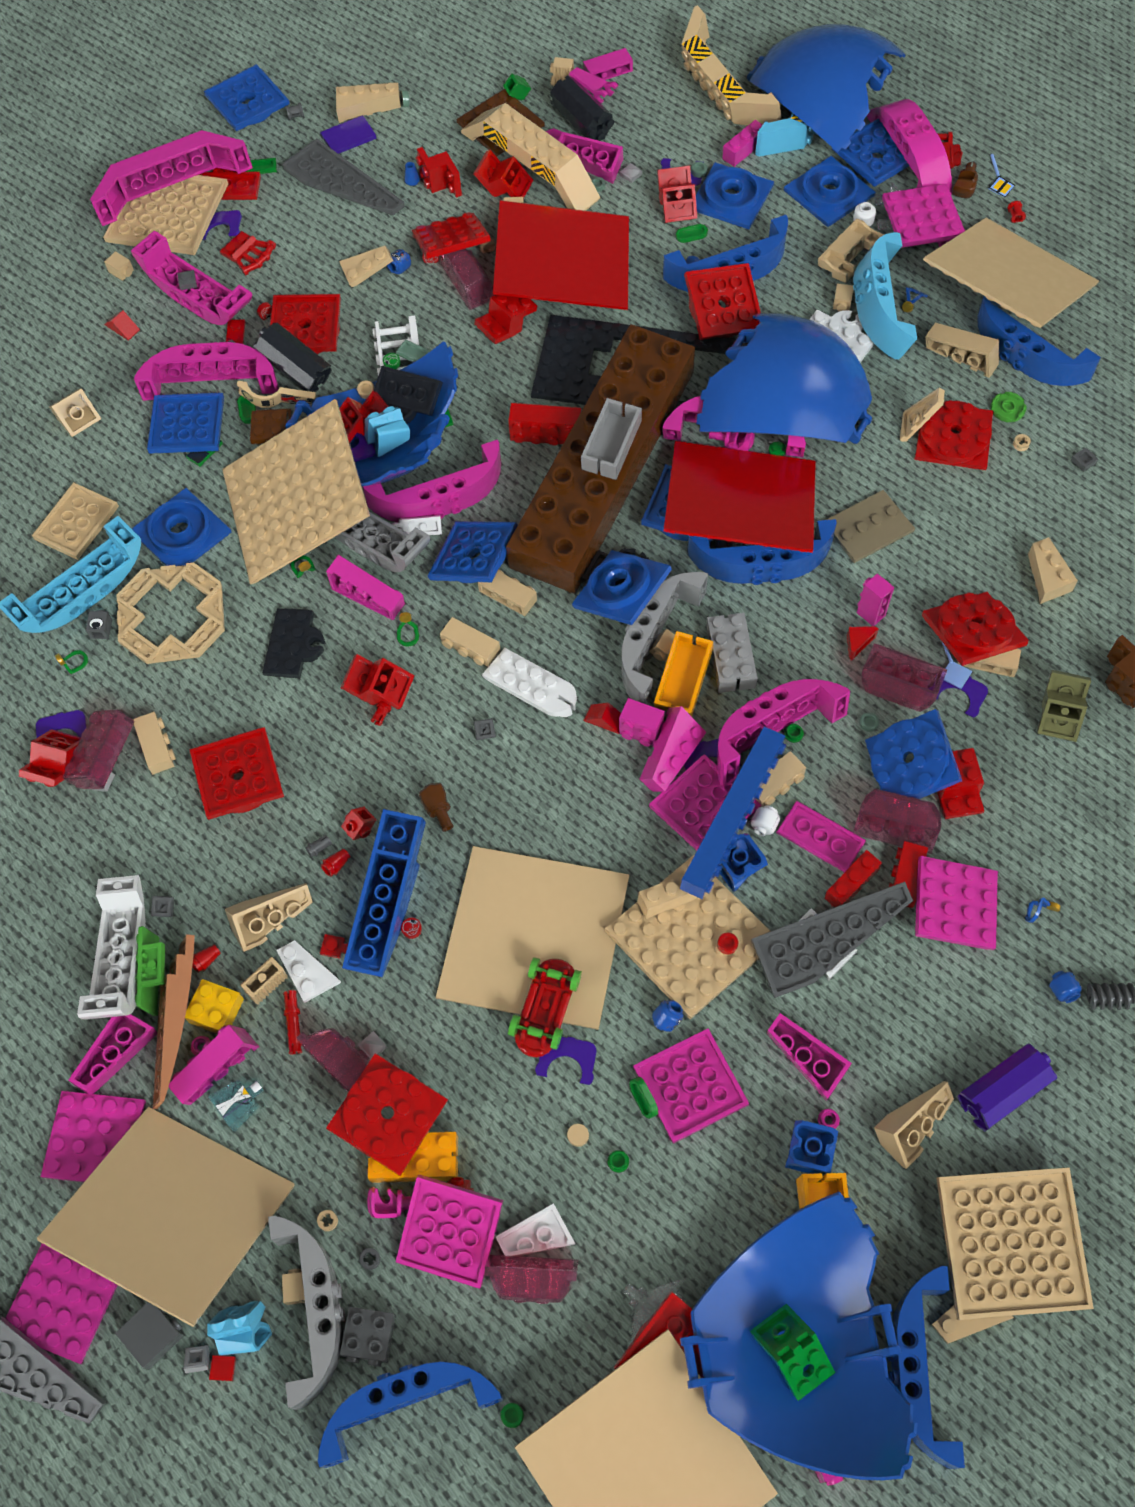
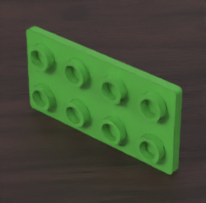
M140 926L136 936L138 953L136 954L138 972L135 976L137 983L135 1002L140 1009L153 1016H158L159 985L165 984V944L159 942L157 935L144 926Z

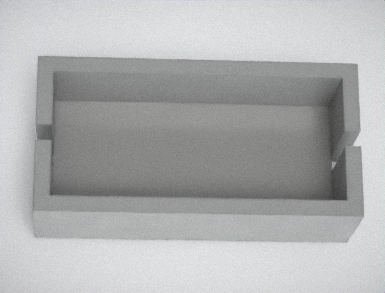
M609 398L606 399L582 453V470L595 474L600 471L602 476L617 480L641 424L642 408L626 404L625 417H622L623 402Z
M745 613L730 614L727 618H724V615L707 617L706 630L708 640L713 641L714 645L711 657L718 693L735 691L736 679H740L739 690L756 688L758 678Z

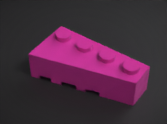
M566 132L561 133L559 142L578 155L587 172L601 177L612 184L614 183L623 162L622 146Z
M340 555L336 557L326 571L333 591L391 620L395 619L405 605L401 592L387 586Z
M682 706L668 708L666 721L661 725L659 738L655 740L652 755L648 757L640 780L653 792L666 791L706 734V731Z
M779 1013L768 1029L767 1035L827 1101L852 1063L781 1013Z
M131 1014L111 1017L68 1081L87 1094L96 1093L157 1035V1031Z
M229 1024L222 1027L218 1031V1035L212 1041L207 1042L202 1047V1051L197 1056L192 1057L182 1071L173 1075L169 1088L182 1104L191 1105L214 1086L213 1080L219 1081L226 1076L229 1071L228 1068L237 1063L240 1064L246 1059L244 1054L251 1048L253 1051L259 1048V1045L245 1029Z

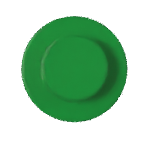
M773 442L769 446V453L784 456L787 448L782 442Z
M791 724L785 728L784 735L787 741L797 743L802 740L804 731L798 724Z
M613 1151L608 1157V1166L613 1172L622 1173L629 1166V1157L623 1151Z

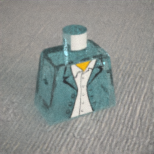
M237 1080L209 1095L208 1098L230 1129L235 1133L260 1107L254 1098L264 1090L257 1080L247 1088L240 1080Z

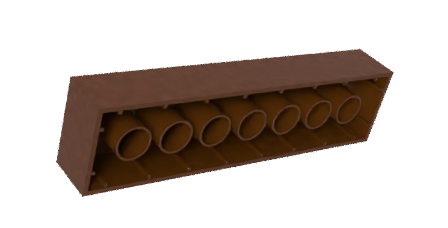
M630 324L506 546L510 569L576 594L582 583V576L597 551L601 548L663 431L664 422L674 411L694 373V346ZM607 398L623 402L622 417H625L626 404L642 408L641 424L617 480L602 476L600 471L595 474L582 470L581 467L582 453Z

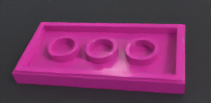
M798 801L795 802L776 832L843 872L852 865L866 842L865 839Z

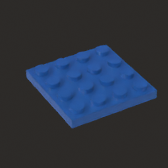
M223 393L154 395L147 447L149 454L219 451L224 406Z

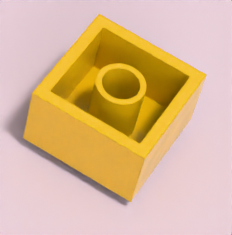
M202 979L186 1010L185 1019L192 1025L217 1034L222 1027L233 1024L244 998L239 992Z

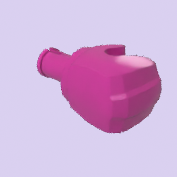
M709 432V439L724 441L725 447L729 449L748 451L754 444L755 433Z
M371 1187L367 1193L368 1212L374 1218L401 1217V1212L409 1210L412 1196H404L402 1190H397L396 1195L388 1187L387 1192L390 1199L385 1201L380 1196L378 1188Z

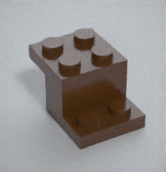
M291 408L252 411L251 444H263L286 430L285 425L292 417Z
M1121 635L1117 638L1107 655L1109 662L1114 668L1105 683L1110 691L1116 692L1121 697L1124 704L1135 708V646L1126 637Z

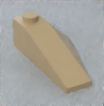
M305 883L243 901L226 908L225 912L230 927L242 951L245 952L267 941L266 935L274 928L279 931L283 927L280 923L287 917H296L312 903V898Z
M943 1081L889 1113L874 1127L880 1145L903 1168L907 1169L921 1155L924 1149L919 1145L925 1135L931 1138L934 1133L932 1131L934 1120H942L954 1100L948 1082Z

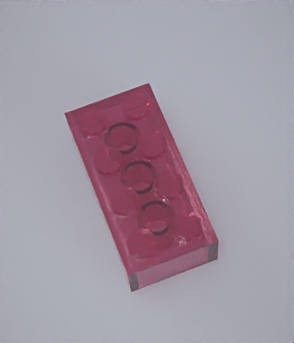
M119 710L94 711L89 718L86 729L81 735L78 746L73 751L72 759L66 766L62 778L80 789H104L135 721Z

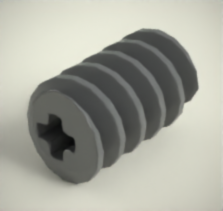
M1088 983V1003L1092 1010L1096 1009V1004L1099 1005L1100 1010H1104L1105 1004H1107L1109 1010L1113 1009V1004L1116 1005L1117 1010L1121 1009L1122 1004H1124L1126 1010H1129L1130 1004L1135 1003V987L1132 983H1127L1126 985L1124 983H1119L1118 985L1116 983L1109 985L1102 983L1101 986L1099 983H1094L1093 985Z

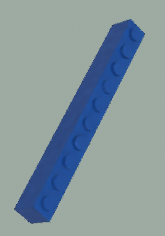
M763 727L681 881L680 890L702 900L706 893L710 894L714 886L712 880L714 877H719L723 868L721 866L722 861L726 862L731 853V850H729L730 846H735L739 838V834H737L739 829L743 830L746 825L747 819L745 817L747 814H752L755 803H753L755 798L759 800L763 792L762 785H767L771 776L770 770H774L779 761L777 756L779 754L782 755L786 748V744H784L785 735Z

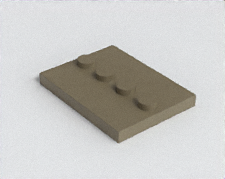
M884 490L827 519H836L837 524L834 538L854 563L915 531L914 526Z

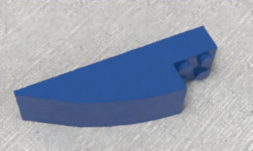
M383 809L345 954L343 969L383 978L401 931V925L404 921L420 868L416 860L426 824L422 817Z

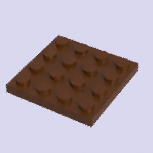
M505 89L456 119L457 123L464 128L481 113L506 103L538 127L542 128L545 126L544 121L516 98L509 96ZM484 135L476 138L484 147L491 150L496 157L505 152V150Z

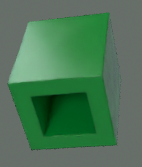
M513 73L503 85L509 96L518 100H524L531 90L526 79Z

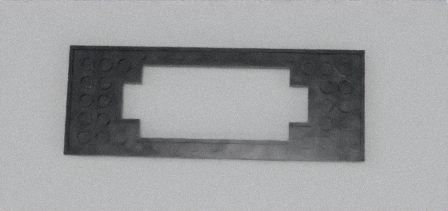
M550 314L531 398L586 405L601 376L589 374L594 351L611 353L613 341L622 340L630 325ZM638 326L694 346L695 350L726 354L727 349L732 347L737 340L734 338L718 337L700 340L699 334ZM743 342L741 346H747L748 343ZM678 401L675 409L686 401Z

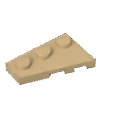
M382 246L339 262L349 285L354 287L391 263L393 259L388 248Z
M939 387L903 412L900 441L907 442L943 406L945 390Z
M954 1304L931 1326L946 1344H949L1014 1317L1001 1316L957 1320Z

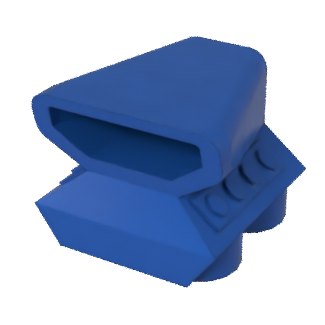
M746 833L739 835L735 846L731 845L729 848L731 853L728 860L721 863L723 868L720 875L733 892L738 890L750 875L768 865L764 854L750 835Z
M796 1120L785 1168L809 1174L822 1173V1176L826 1173H831L838 1131L832 1127Z

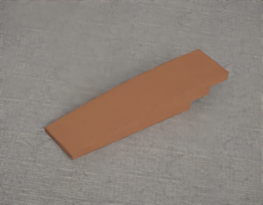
M186 935L179 945V954L171 962L169 974L165 976V984L160 985L153 1109H158L165 1100L179 1049L190 990L195 935Z

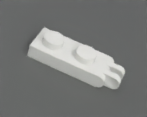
M440 515L401 518L399 522L392 523V525L400 527L401 530L408 534L415 527L428 535L442 534Z

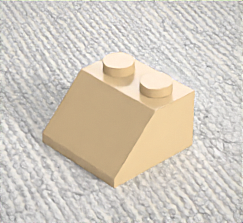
M82 388L77 389L49 406L57 420L71 437L101 420V417Z

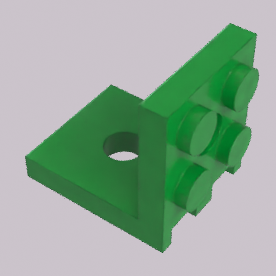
M788 1304L782 1306L750 1330L753 1338L776 1362L793 1396L798 1401L835 1373L816 1333ZM785 1330L783 1334L778 1335L779 1332ZM810 1364L809 1368L803 1372V1368Z

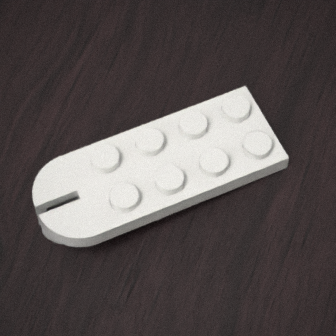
M507 648L501 651L482 674L483 678L550 716L568 717L572 715V710H576L577 695L572 684Z

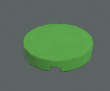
M1012 392L997 394L990 406L991 410H993V415L1004 422L1020 420L1027 409L1024 399Z

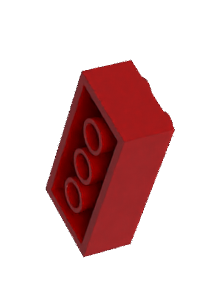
M511 403L508 419L510 441L516 443L531 442L533 444L548 443L553 446L564 444L581 413V408Z

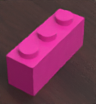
M623 48L583 61V70L603 80H607L632 72L633 59L627 49Z
M754 120L723 145L722 159L735 167L756 150L758 131L763 124Z
M878 573L872 578L869 577L863 583L864 588L860 594L861 599L857 604V614L872 626H875L886 616L894 591V587Z

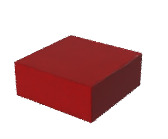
M212 1355L209 1380L233 1382L236 1357Z

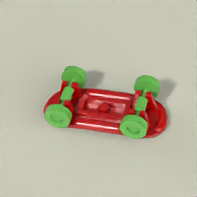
M533 957L528 971V977L533 979L521 1015L514 1014L512 1017L508 1035L515 1037L519 1050L529 1057H542L552 1049L557 1050L563 1034V1029L560 1028L572 992L577 991L582 971L574 970L568 962L562 959H548L540 964V959Z

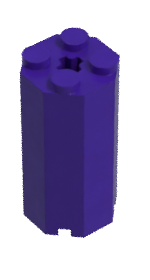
M1028 1043L960 1092L957 1098L965 1112L969 1110L975 1118L973 1120L975 1125L986 1132L1055 1081L1057 1075L1049 1064L1051 1063L1049 1056L1045 1052L1040 1053L1033 1045Z

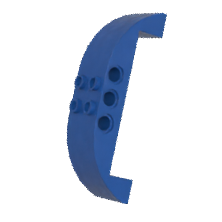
M787 215L771 219L768 238L690 264L686 263L680 250L664 255L663 279L670 285L688 292L684 277L685 272L749 263L753 281L764 277L776 268L783 257L788 228Z
M983 295L977 317L980 335L999 340V357L1001 360L1012 364L1015 370L1050 385L1073 386L1089 382L1092 379L1100 361V356L1086 348L1073 360L998 308V303L988 300Z
M836 519L817 521L813 553L764 547L761 545L710 549L708 538L689 535L687 553L699 569L718 580L738 584L752 583L754 585H759L762 582L779 583L781 580L803 576L821 564L831 548L837 522Z
M941 1266L916 1281L904 1293L896 1307L892 1322L897 1344L901 1347L902 1354L887 1357L888 1362H892V1371H889L888 1378L900 1390L908 1402L913 1404V1423H918L917 1436L912 1438L916 1446L937 1463L949 1469L965 1468L963 1442L933 1440L922 1295L941 1296L950 1290L948 1266ZM902 1336L907 1338L908 1346L903 1344ZM904 1360L910 1364V1371L905 1369ZM906 1385L912 1389L911 1397L906 1393Z
M434 1362L416 1367L410 1364L399 1368L400 1373L395 1375L390 1374V1372L377 1377L376 1382L359 1389L349 1396L331 1417L323 1433L319 1448V1467L329 1468L349 1460L341 1432L345 1429L469 1382L472 1383L478 1406L481 1409L504 1401L503 1396L482 1374L457 1363ZM427 1374V1382L419 1386V1377ZM404 1382V1391L401 1394H397L396 1388L398 1384ZM378 1391H382V1399L376 1403L374 1396Z

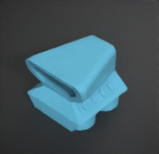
M390 406L382 413L373 412L365 418V438L368 444L375 443L377 457L386 454L410 439V429L403 420L401 410L398 407Z
M251 1301L242 1306L225 1308L219 1311L207 1324V1336L215 1340L219 1355L259 1351L272 1335L270 1326L260 1321L266 1308L261 1301Z

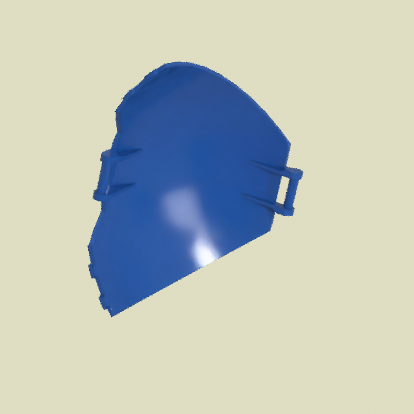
M845 24L819 25L797 31L772 46L764 57L760 56L758 58L756 66L748 73L747 80L767 94L772 93L779 103L791 111L838 152L841 148L846 150L851 144L849 138L855 130L861 131L865 126L863 120L870 112L866 83L874 91H880L887 75H890L893 68L883 58L884 54H892L900 58H904L906 54L890 40L865 28ZM873 67L881 73L879 78L872 72Z
M759 313L753 315V319L758 320L760 324L755 329H743L739 332L735 343L726 351V356L734 361L723 367L712 377H709L707 388L701 392L700 399L704 400L702 413L697 414L696 424L700 425V432L777 434L823 439L846 443L848 440L854 444L859 443L861 434L872 421V417L866 411L872 401V396L864 369L848 344L829 328L806 318L783 313ZM743 342H744V343H748L747 346H741V345H742ZM859 420L860 424L856 429L855 424Z
M442 342L419 360L401 369V371L443 382L433 415L417 413L415 418L407 424L410 429V439L380 457H377L375 453L373 457L355 462L361 486L385 483L416 470L429 461L427 458L431 451L440 445L443 430L450 420L449 416L445 413L457 391L456 379L458 377L457 368L453 367L451 360L453 356L451 346L447 347L446 342ZM357 388L345 392L317 397L311 406L306 401H297L295 411L285 427L287 429L296 424L302 412L310 415L334 399L337 400L339 408L347 397L361 404L366 399L361 398ZM355 436L349 443L350 448L352 449L359 444V440Z
M839 1191L803 1207L765 1232L736 1257L702 1295L691 1311L694 1336L680 1338L681 1346L684 1347L689 1376L687 1385L688 1389L703 1387L708 1414L748 1442L786 1461L814 1471L859 1480L903 1479L905 1470L911 1468L913 1456L909 1455L911 1439L917 1436L918 1423H913V1404L908 1402L905 1396L888 1378L886 1357L902 1354V1351L896 1340L890 1313L892 1312L891 1304L874 1306L869 1291L877 1255H880L871 1239L875 1234L869 1224H863L854 1210L857 1206L851 1198H844ZM785 1304H788L816 1333L835 1371L831 1377L799 1401L793 1396L776 1362L750 1333V1330ZM873 1316H882L888 1348L879 1349ZM785 1330L779 1332L778 1335L783 1334ZM693 1345H698L704 1378H698ZM810 1364L803 1368V1372L809 1368Z

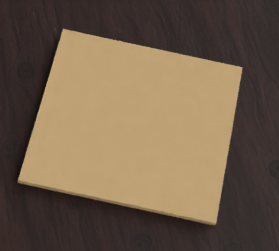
M988 218L978 222L923 259L929 266L941 270L943 274L955 278L960 284L969 286L974 292L981 293L988 300L1000 304L1003 309L1012 311L1017 317L1024 318L1031 325L1039 328L1043 327L1099 282V280Z
M335 399L222 469L250 584L259 582L370 516L339 406Z
M473 846L436 999L521 1015L533 980L528 977L533 957L539 958L540 964L548 959H562L568 962L574 970L582 971L578 989L576 992H572L562 1023L599 1030L616 943L605 932V928L622 915L629 874Z
M148 1107L42 1231L37 1240L194 1327L269 1222L268 1217L276 1213L295 1184Z
M668 1329L514 1446L553 1507H762L778 1494L741 1437L708 1414L703 1387L688 1389L687 1381H689L685 1354Z

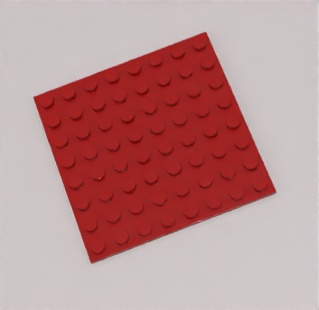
M500 200L493 283L494 295L628 310L629 216Z
M675 441L663 532L813 553L816 461Z

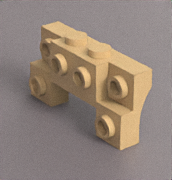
M856 219L818 258V266L831 271L833 278L847 283L854 275L856 265L850 262L864 248L870 250L874 243L885 234L873 230L864 221Z

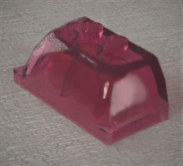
M462 249L441 255V266L469 310L490 302V297L494 296L493 284L471 250Z
M874 643L862 671V685L869 694L921 712L928 709L936 701L947 669Z
M874 789L866 795L860 806L853 833L861 837L901 847L904 841L928 847L927 853L932 854L941 830L940 812L932 802Z
M334 1028L321 1029L308 1036L302 1032L297 1037L303 1049L347 1092L350 1091L369 1063V1056L363 1050L358 1051L354 1048L356 1044L348 1036L344 1038Z
M490 1255L485 1265L484 1276H490L492 1287L500 1299L513 1300L518 1303L526 1301L539 1304L559 1303L567 1296L573 1287L574 1281L577 1280L578 1260Z

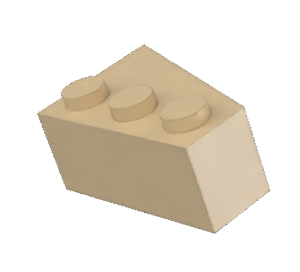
M1048 537L1033 543L1028 557L1035 579L1039 603L1042 604L1072 592L1078 580L1051 539Z

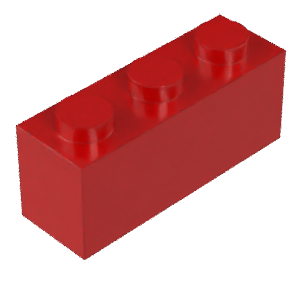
M904 841L902 848H897L895 859L899 860L898 864L893 866L891 877H894L893 884L889 883L888 888L905 882L913 899L906 907L913 908L917 899L918 858L927 856L928 847Z
M865 850L827 890L824 899L834 907L849 903L879 871L882 862L868 850Z

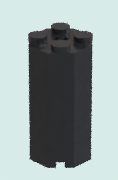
M566 76L564 81L558 80L550 92L552 100H550L551 104L584 137L598 141L605 139L615 123L613 115L574 78Z
M273 323L268 328H262L259 333L260 338L254 344L253 349L264 355L273 367L302 390L317 392L319 390L318 385L321 383L324 385L332 372L331 365L280 324Z

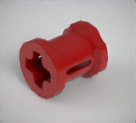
M1021 201L1011 202L1007 210L1011 213L1012 223L1023 222L1026 214L1022 211Z

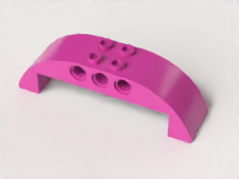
M902 99L871 109L867 115L868 120L871 123L878 118L880 119L918 178L917 188L947 184L952 195V176L945 148L920 107L910 99Z
M155 230L131 250L132 255L144 272L164 293L212 324H226L252 299V292L243 286L238 285L231 291L173 254L166 237ZM194 270L197 287L180 290L177 273Z
M233 342L196 343L170 347L147 360L134 376V381L143 401L154 400V395H160L161 383L258 378L262 394H274L279 390L274 369L268 359L250 346Z
M701 396L682 403L668 416L663 424V439L681 441L684 421L696 423L697 414L702 413L704 400L700 399ZM788 436L786 455L803 458L806 446L805 438Z
M498 439L481 445L482 464L389 495H385L381 483L362 486L368 508L382 518L399 522L401 518L440 515L442 519L445 515L457 514L461 510L473 506L491 492L499 479L501 454Z
M802 679L782 684L770 691L764 692L753 701H748L728 718L720 732L717 772L720 785L725 787L735 781L739 774L740 754L754 746L763 727L779 732L816 709L831 723H834L847 715L850 690L830 681Z

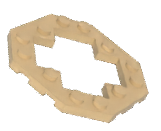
M194 562L186 563L184 566L169 565L161 566L160 569H141L117 594L118 642L146 664L199 658L225 631L222 584ZM184 579L206 595L196 609L208 619L185 644L170 634L157 647L134 630L145 619V616L133 606L157 582L171 592Z

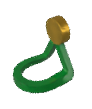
M304 555L291 562L292 571L297 578H300L307 570H316L312 560ZM301 559L307 560L299 564L300 572L295 569V563Z
M403 612L399 615L401 623L397 627V640L401 645L409 647L416 644L419 640L418 625L411 621V614ZM406 623L414 628L415 639L411 642L401 640V629Z
M80 650L71 652L65 658H62L59 653L55 655L60 665H64L70 674L83 669L88 663V656ZM76 654L82 655L84 658L83 663L71 670L65 661Z

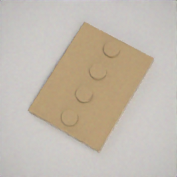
M73 482L33 533L32 537L34 540L78 560L119 505L117 502Z

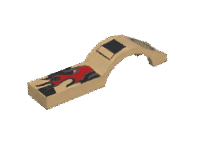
M237 382L239 394L255 406L261 408H271L281 402L296 404L300 400L306 401L311 406L316 398V392L280 387L272 395L260 396L250 390L247 382Z

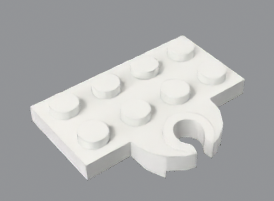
M816 310L809 320L820 323L835 332L848 344L861 363L874 343L868 335L862 333L863 327L858 314L855 316V320L851 322L847 319L851 317L852 311H840L831 317Z

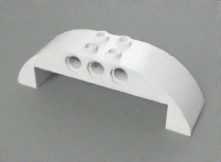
M139 875L98 879L96 897L102 908L90 995L80 996L77 1015L80 1019L127 1016L134 1011L137 1005L135 1002V995L137 993L135 976L138 972V964L136 962L138 944L136 936L138 928L140 926L145 927L146 922L144 897Z

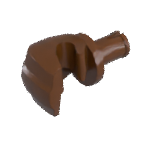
M968 162L966 169L959 173L958 180L953 188V195L968 199L974 194L978 182V174L975 171L977 166L974 162L972 167V162Z
M440 782L426 785L419 792L422 805L429 817L437 818L443 832L449 831L454 825L447 813L451 806L446 801L445 789Z

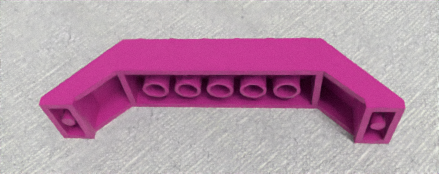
M201 130L110 165L90 200L101 225L105 226L118 221L117 216L125 204L136 198L214 168L237 171L239 174L253 167L243 140Z

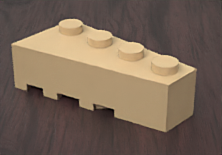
M398 83L336 87V111L339 123L362 115L369 116L376 112H384L401 107Z
M935 323L925 336L926 348L946 358L951 356L953 361L959 364L963 362L971 366L970 369L977 372V370H980L988 378H990L999 365L998 339Z

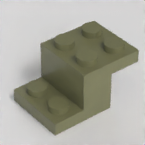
M1051 670L1041 704L1042 716L1037 729L1038 734L1077 742L1088 707L1086 696L1091 684V678Z

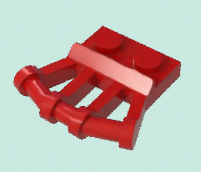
M241 231L220 250V253L236 263L246 276L249 272L257 268L260 269L263 263L270 259L272 250L276 248V243L271 240L267 242L257 240L254 236ZM255 246L266 249L262 252L259 249L255 248ZM252 252L259 256V258L254 259L247 255V253ZM241 259H244L251 264L245 266L241 262Z

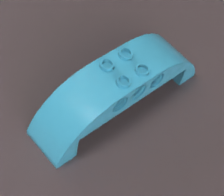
M898 232L888 233L880 237L857 265L853 277L855 303L861 325L872 342L893 359H900L917 340L915 325L897 321L888 263L902 247L901 234Z
M119 516L115 517L103 526L109 537L106 542L21 603L11 593L0 601V609L19 630L24 632H46L71 622L108 595L124 580L137 560L141 547V538Z

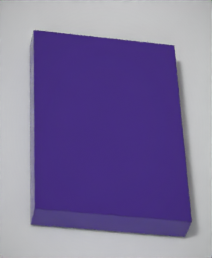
M363 115L320 132L327 146L338 154L377 139L376 134Z

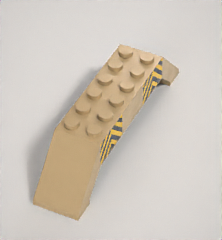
M698 5L695 6L682 41L683 51L681 53L685 59L684 66L686 70L692 72L694 80L700 82L702 90H707L709 98L716 101L717 108L723 110L725 118L731 120L734 124L749 125L754 120L764 124L765 121L770 123L782 120L780 103L772 93H746L705 44L706 39L710 38L706 15Z
M506 103L481 113L461 130V133L472 141L484 135L556 188L567 209L586 211L600 199L578 155Z

